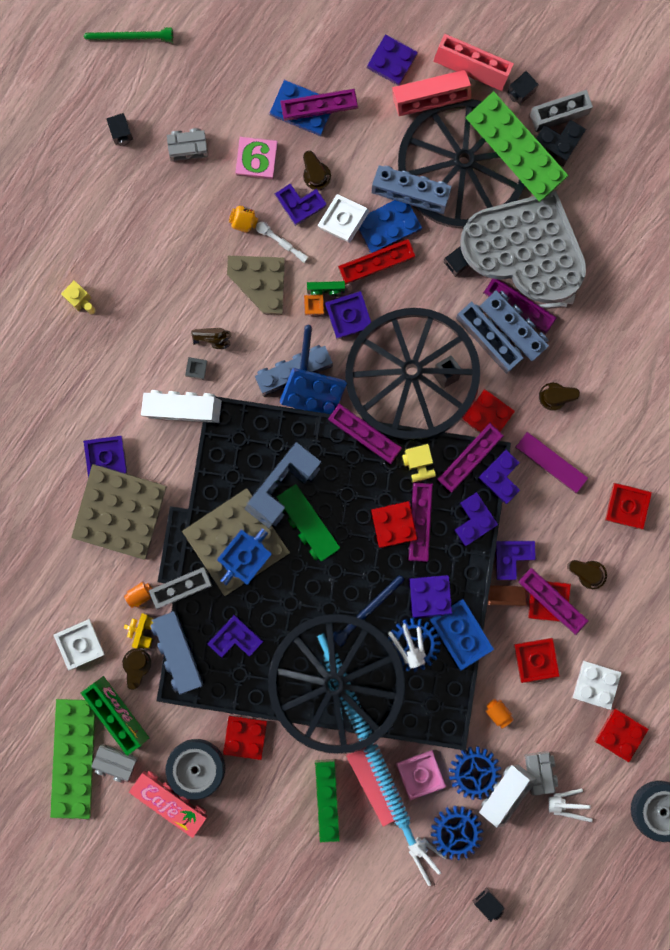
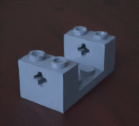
M296 442L250 499L245 510L267 528H270L271 525L276 527L285 515L282 513L285 507L270 496L278 485L276 483L277 480L281 482L290 472L304 484L307 480L312 481L320 470L318 466L321 461Z

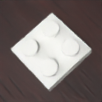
M337 194L319 222L318 227L350 243L368 215L369 210Z
M91 619L54 634L68 670L105 655Z
M583 661L572 698L611 710L622 672Z

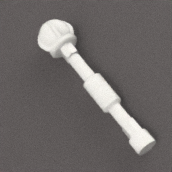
M257 223L256 230L258 233L263 234V236L272 237L281 247L291 251L303 263L309 258L307 255L297 251L285 239L275 235L267 223Z

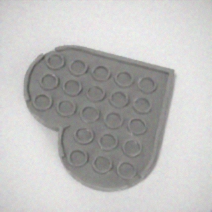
M556 191L551 192L541 202L534 196L481 210L470 217L462 231L460 239L462 254L466 262L476 272L493 279L511 278L518 290L532 300L541 303L565 301L579 290L585 278V260Z

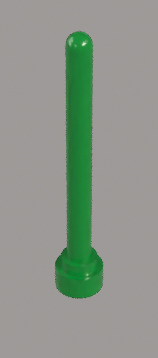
M164 27L161 31L87 32L84 34V39H161L165 43H173L174 34L172 27Z

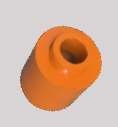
M142 581L128 590L124 598L131 608L139 607L152 599L149 590L153 588L149 583L145 584Z
M493 699L486 705L488 709L485 712L502 729L514 720L511 716L512 713L501 699L498 701Z

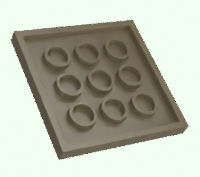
M92 464L71 538L145 560L167 486Z
M247 488L182 531L224 596L245 583L237 577H233L227 586L224 582L222 583L220 580L228 571L224 565L217 561L218 557L241 529L253 537H256L262 528L269 533L261 543L272 555L256 575L290 553L272 525L270 528H267L245 510L247 503L252 498Z

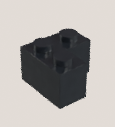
M570 119L561 135L544 125L536 139L560 166L564 167L586 129Z

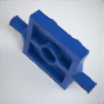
M262 528L257 536L253 537L242 529L217 559L228 571L220 580L222 583L224 582L227 586L233 577H237L247 585L272 555L261 543L269 534Z

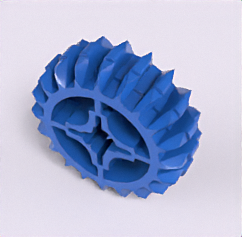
M411 618L410 625H408L406 620H403V624H406L408 629L420 627L424 631L422 634L423 641L427 637L429 638L430 648L426 657H424V661L431 666L432 663L429 661V658L431 657L436 660L437 657L432 654L433 652H440L434 646L441 644L440 641L434 642V638L439 637L438 634H431L435 628L431 627L428 630L429 622H425L421 626L422 619H418L417 624H414V618ZM396 624L399 631L396 632L392 629L391 632L395 634L397 641L401 634L405 638L407 644L403 650L408 655L406 650L409 649V644L404 629L400 624ZM411 636V639H413V640L415 641V640H418V637L413 638V637ZM399 653L400 658H401V660H402V664H403V666H404V664H405L404 659H403L402 655ZM409 663L406 666L407 671L410 670ZM424 664L420 665L421 669L424 670Z
M470 746L468 747L469 753L466 754L465 750H461L462 757L458 754L455 755L458 762L451 761L455 768H449V772L455 773V775L449 776V779L456 780L452 783V787L459 786L456 791L458 794L464 790V798H467L468 794L471 793V800L475 799V794L481 800V793L489 797L490 795L487 790L494 791L492 785L498 782L495 778L502 777L501 774L496 773V771L501 770V767L494 766L499 761L498 759L491 761L494 756L492 752L486 756V748L480 753L479 746H476L475 752H473ZM475 757L486 760L490 767H479ZM469 759V768L460 773L462 764ZM474 767L477 771H481L478 777H476L477 781L473 775H469L470 772H473L472 769ZM491 773L488 782L481 787L482 777ZM460 779L473 780L475 789L466 787Z
M456 805L453 806V812H450V809L446 807V815L440 811L439 815L442 818H434L438 825H431V828L436 831L431 832L430 835L431 837H437L432 840V843H439L436 850L441 851L444 849L442 851L444 857L450 852V859L454 858V854H456L458 860H461V854L468 858L467 852L469 850L472 854H475L473 846L480 848L476 840L483 841V837L478 834H482L484 830L477 828L482 823L481 821L474 822L478 818L476 814L470 817L472 810L468 809L464 813V806H461L459 812H457ZM451 818H462L458 821L457 824L452 825L447 823V821ZM467 821L471 823L473 829L471 838L464 833ZM442 827L450 833L447 844L441 838ZM459 828L463 836L454 837L452 830ZM458 841L467 842L463 847L452 848Z

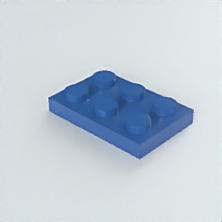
M283 80L269 115L284 121L281 101L319 94ZM331 113L284 122L322 136Z
M394 200L368 213L358 230L370 253H373L422 230V227L410 204Z
M292 368L280 403L284 406L306 411L332 414L341 400L347 383L342 379Z
M463 599L452 605V615L437 616L430 619V622L460 670L494 650Z

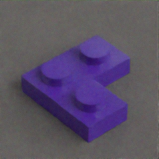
M290 183L275 193L276 198L295 226L327 206L317 189L300 198Z
M505 450L478 478L505 504H508L520 489L507 476L520 462Z
M477 492L460 503L470 518L469 521L455 529L464 546L498 525Z
M497 541L496 580H517L516 560H535V541Z
M234 615L212 638L208 645L221 658L235 643L250 656L263 641Z

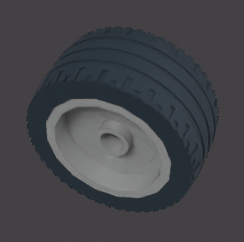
M190 739L182 742L170 753L167 759V781L175 793L186 799L199 800L212 795L219 788L225 776V761L222 753L214 744L203 739ZM193 766L198 767V773H194L191 770Z
M652 781L644 784L636 791L631 801V816L635 826L646 837L657 842H670V782ZM661 809H664L663 814H660Z

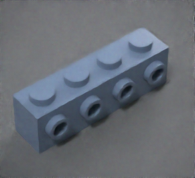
M379 165L372 184V194L444 214L452 186L442 181H432L425 176L418 177L407 171L401 172L394 170L390 166Z
M496 290L480 305L481 309L533 361L549 346L547 344L549 339L542 332L538 334L534 330L536 326L529 318L524 320L521 317L523 312L516 305L511 306L507 302L510 298L503 291L499 293Z
M470 302L457 314L456 319L506 374L509 373L522 361L521 351L510 344L508 337L503 332H499L496 324L483 314V310L477 304L475 305L473 302Z
M317 345L310 349L307 371L319 373L333 367V362L326 346L321 347ZM302 353L294 355L292 357L293 360L288 362L283 360L276 363L275 367L270 370L264 368L257 372L258 375L255 376V379L263 397L285 388L292 368L300 369Z
M176 611L153 619V624L150 626L154 636L158 635L160 643H157L160 653L165 654L167 661L164 664L167 672H171L174 678L171 680L174 690L182 694L202 686V679Z

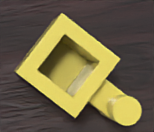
M73 281L61 293L76 310L79 311L83 307L89 314L93 315L95 313V308L88 302L91 296L77 282Z
M428 444L405 450V455H402L404 466H408L409 470L416 468L418 470L417 474L411 475L413 482L436 477L434 469L426 471L425 467L433 463Z

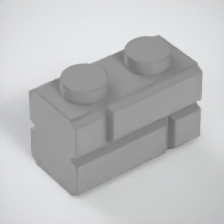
M194 128L189 130L190 132L172 131L170 135H167L170 160L178 161L208 157L205 131Z
M101 744L91 768L96 769L95 773L106 776V774L114 776L113 780L124 783L131 779L138 757L130 754L126 756L122 751Z
M548 751L524 754L527 772L537 779L530 789V794L555 793V787H558V780L552 771V767H555L554 756H550Z

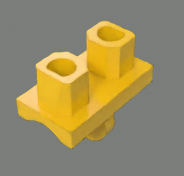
M141 613L138 627H136L138 620L133 618L130 625H124V628L129 630L128 638H133V634L136 632L132 644L133 648L151 647L153 638L143 636L145 628L152 630L150 625L153 624V618L149 617V614Z

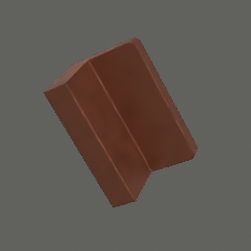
M490 585L487 605L527 606V602H525L526 589L523 586Z

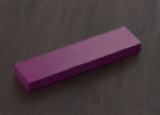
M354 88L281 101L283 119L288 121L358 109V103Z
M492 278L483 294L489 297L496 290L499 293L503 291L510 298L507 302L511 306L516 305L523 312L521 317L524 320L529 318L536 326L535 328L544 334H547L557 317L498 279Z
M338 404L328 418L330 422L389 464L393 462L402 449L341 404Z
M489 423L438 478V481L452 493L504 435Z
M528 432L525 433L515 447L574 493H577L588 479V477Z
M413 483L412 514L418 540L410 541L409 543L410 561L428 562L433 484Z
M530 568L518 581L521 586L574 635H577L588 623L589 620L534 569Z

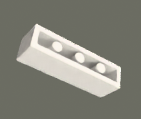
M151 390V393L143 394L141 416L146 418L219 423L222 400L215 398V394L204 393L203 396H197V393L186 392V395H180V392L168 391V394H162L163 392L158 390Z

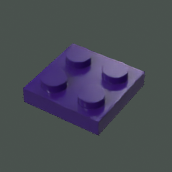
M385 34L367 64V69L399 86L418 52Z
M361 291L325 302L336 339L362 332L371 323Z
M122 435L83 441L88 477L92 464L127 474Z
M449 575L410 579L412 616L414 619L452 615Z

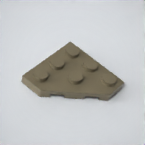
M228 256L227 276L263 314H283L285 258Z

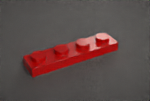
M409 239L342 264L338 266V269L346 285L415 258V254Z

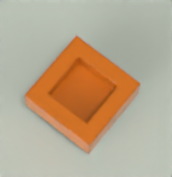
M304 295L305 316L324 315L323 295Z

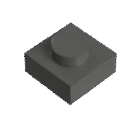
M188 357L185 376L205 380L208 361Z

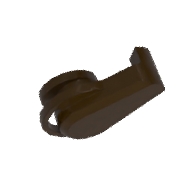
M306 151L303 155L305 165L304 182L313 190H323L331 181L330 169L327 165L320 163L314 152Z
M223 328L193 329L191 331L193 345L198 344L199 340L212 343V348L224 349L231 345L229 341L232 336L231 332Z
M551 382L541 388L539 401L545 409L556 411L561 409L565 403L577 400L580 396V391L577 388L563 387L558 383Z
M572 560L567 564V569L579 577L580 583L587 589H599L607 580V570L600 562L588 561L585 563ZM600 566H601V567L603 568V570H604L605 578H604V576H603V572H602Z
M134 648L124 655L122 666L127 673V688L131 690L138 688L143 675H146L150 670L151 658L143 649ZM142 652H144V653L147 655V657H148V659H149L148 662H147V660H146L145 655H144Z

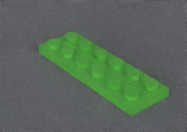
M494 91L465 117L539 202L569 177Z
M56 699L50 818H91L93 768L91 767L94 756L95 712L86 700Z

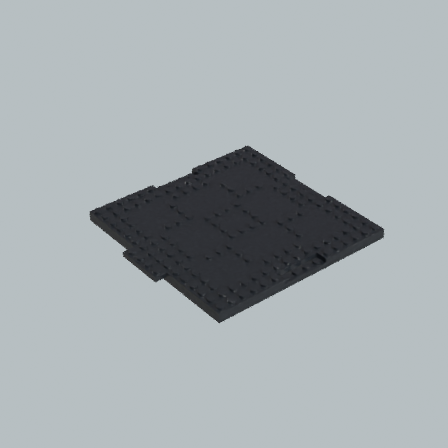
M215 396V398L222 400L219 423H202L189 507L185 509L170 506L157 582L165 584L200 568H206L182 531L246 488L253 497L296 442L321 461L318 466L320 470L312 481L307 480L305 484L288 472L281 482L277 480L276 483L278 485L270 496L278 502L277 496L296 484L340 549L322 562L319 559L315 561L309 552L312 548L308 543L304 545L298 536L301 532L297 527L293 529L287 520L290 516L284 511L283 514L285 515L276 527L274 525L272 527L290 552L288 555L253 577L248 585L244 583L226 596H224L207 570L213 586L172 603L171 612L176 611L203 685L182 694L175 691L171 680L174 679L172 673L167 672L164 664L167 661L164 654L156 702L279 721L270 701L268 679L273 656L283 639L300 624L319 616L344 614L356 617L398 576H403L404 582L365 619V621L379 628L387 637H390L388 633L392 629L396 632L399 631L396 624H400L403 627V620H406L408 625H410V619L413 618L410 579L449 575L451 605L463 599L482 631L484 630L502 500L478 477L505 450L510 453L511 442L499 441L451 493L438 481V478L476 437L444 432L428 439L401 440L384 435L402 448L393 462L389 464L330 422L328 418L331 414ZM380 422L392 428L393 424ZM402 425L398 427V430L402 431L426 430ZM428 444L433 463L425 467L426 471L434 469L436 477L413 482L411 475L417 474L418 470L417 468L409 470L408 466H404L402 455H405L406 449ZM413 483L433 484L428 562L409 560L410 542L379 548L371 511L372 509L408 501L412 509ZM477 492L498 525L464 546L455 529L469 521L470 518L460 503ZM234 615L263 641L250 656L235 643L221 658L208 645L212 638ZM433 617L415 618L414 624H417L418 619H422L421 626L425 622H429L427 627L429 630L431 627H434L430 622V619ZM333 622V633L339 630L342 631L348 624ZM326 623L308 629L299 637L327 670L330 666L326 667L325 664L329 662L323 661L325 653L317 637L324 633L327 638ZM356 627L347 636V643L342 647L334 641L335 654H338L336 659L340 658L341 660L337 662L338 664H343L363 630L362 628ZM417 628L408 629L410 636L413 638L418 637ZM434 630L431 634L434 635L438 633L436 630ZM369 632L347 668V675L389 656L385 647ZM401 634L398 642L404 649L407 643ZM439 636L434 638V642L440 641L441 644L435 645L434 648L439 649L440 652H433L432 655L437 657L436 660L431 657L429 658V661L432 663L431 666L425 662L424 670L417 666V671H414L413 668L407 671V664H404L406 680L404 702L396 721L382 737L466 751L479 659L460 670ZM428 637L423 641V648L426 655L430 648V641ZM412 639L414 648H418V640L414 641ZM293 641L282 658L280 668L325 679ZM389 662L348 681L352 685L396 693L397 690L393 662ZM278 674V692L282 705L323 687L321 684ZM331 680V687L336 690V688L339 687V685L334 686L333 683L337 681ZM327 692L285 710L286 715L292 723L310 726ZM355 692L352 696L357 697L354 701H359L358 705L380 727L388 718L395 699ZM333 696L316 727L338 730ZM340 699L345 732L355 733V730L358 728L353 729L352 726L355 723L351 724L350 721L354 719L348 718L351 715L346 713L349 709H344L347 704L343 705L342 702L345 700ZM371 727L367 729L372 731L369 735L375 732Z

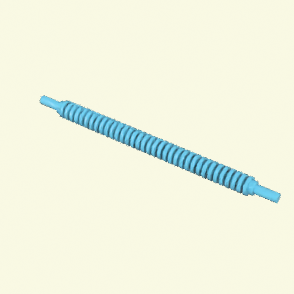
M323 633L317 637L325 653L323 661L329 662L328 641ZM340 658L336 659L337 673L340 669L339 667L342 666V663H337L341 661ZM339 682L333 683L334 686L339 685ZM345 690L351 697L355 694L354 691ZM343 701V705L347 704L344 709H349L346 712L347 715L351 714L348 718L354 719L350 721L351 724L355 723L352 726L353 729L358 728L355 730V734L360 733L357 735V738L362 737L359 741L369 737L372 731L367 729L370 726H365L366 721H363V718L346 701ZM371 744L363 752H368L365 756L366 758L370 757L367 761L372 762L369 765L374 767L371 769L372 772H375L374 777H377V782L381 781L378 783V786H382L380 790L384 791L382 795L386 796L384 799L388 801L386 802L387 806L391 805L388 808L391 811V815H395L392 817L393 820H396L395 824L402 828L409 846L414 845L417 842L409 827L410 817L406 816L408 812L404 811L406 808L402 806L404 803L400 801L401 796L397 797L399 792H395L397 787H393L395 786V783L391 782L393 778H388L391 774L390 772L386 773L389 771L388 768H384L387 766L386 763L382 764L385 761L384 758H381L382 753L377 754L380 752L379 748L375 749L378 747V744Z

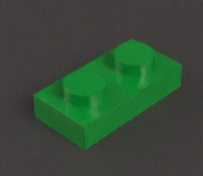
M345 281L307 282V294L322 295V293H330L331 296H339L341 293H345Z

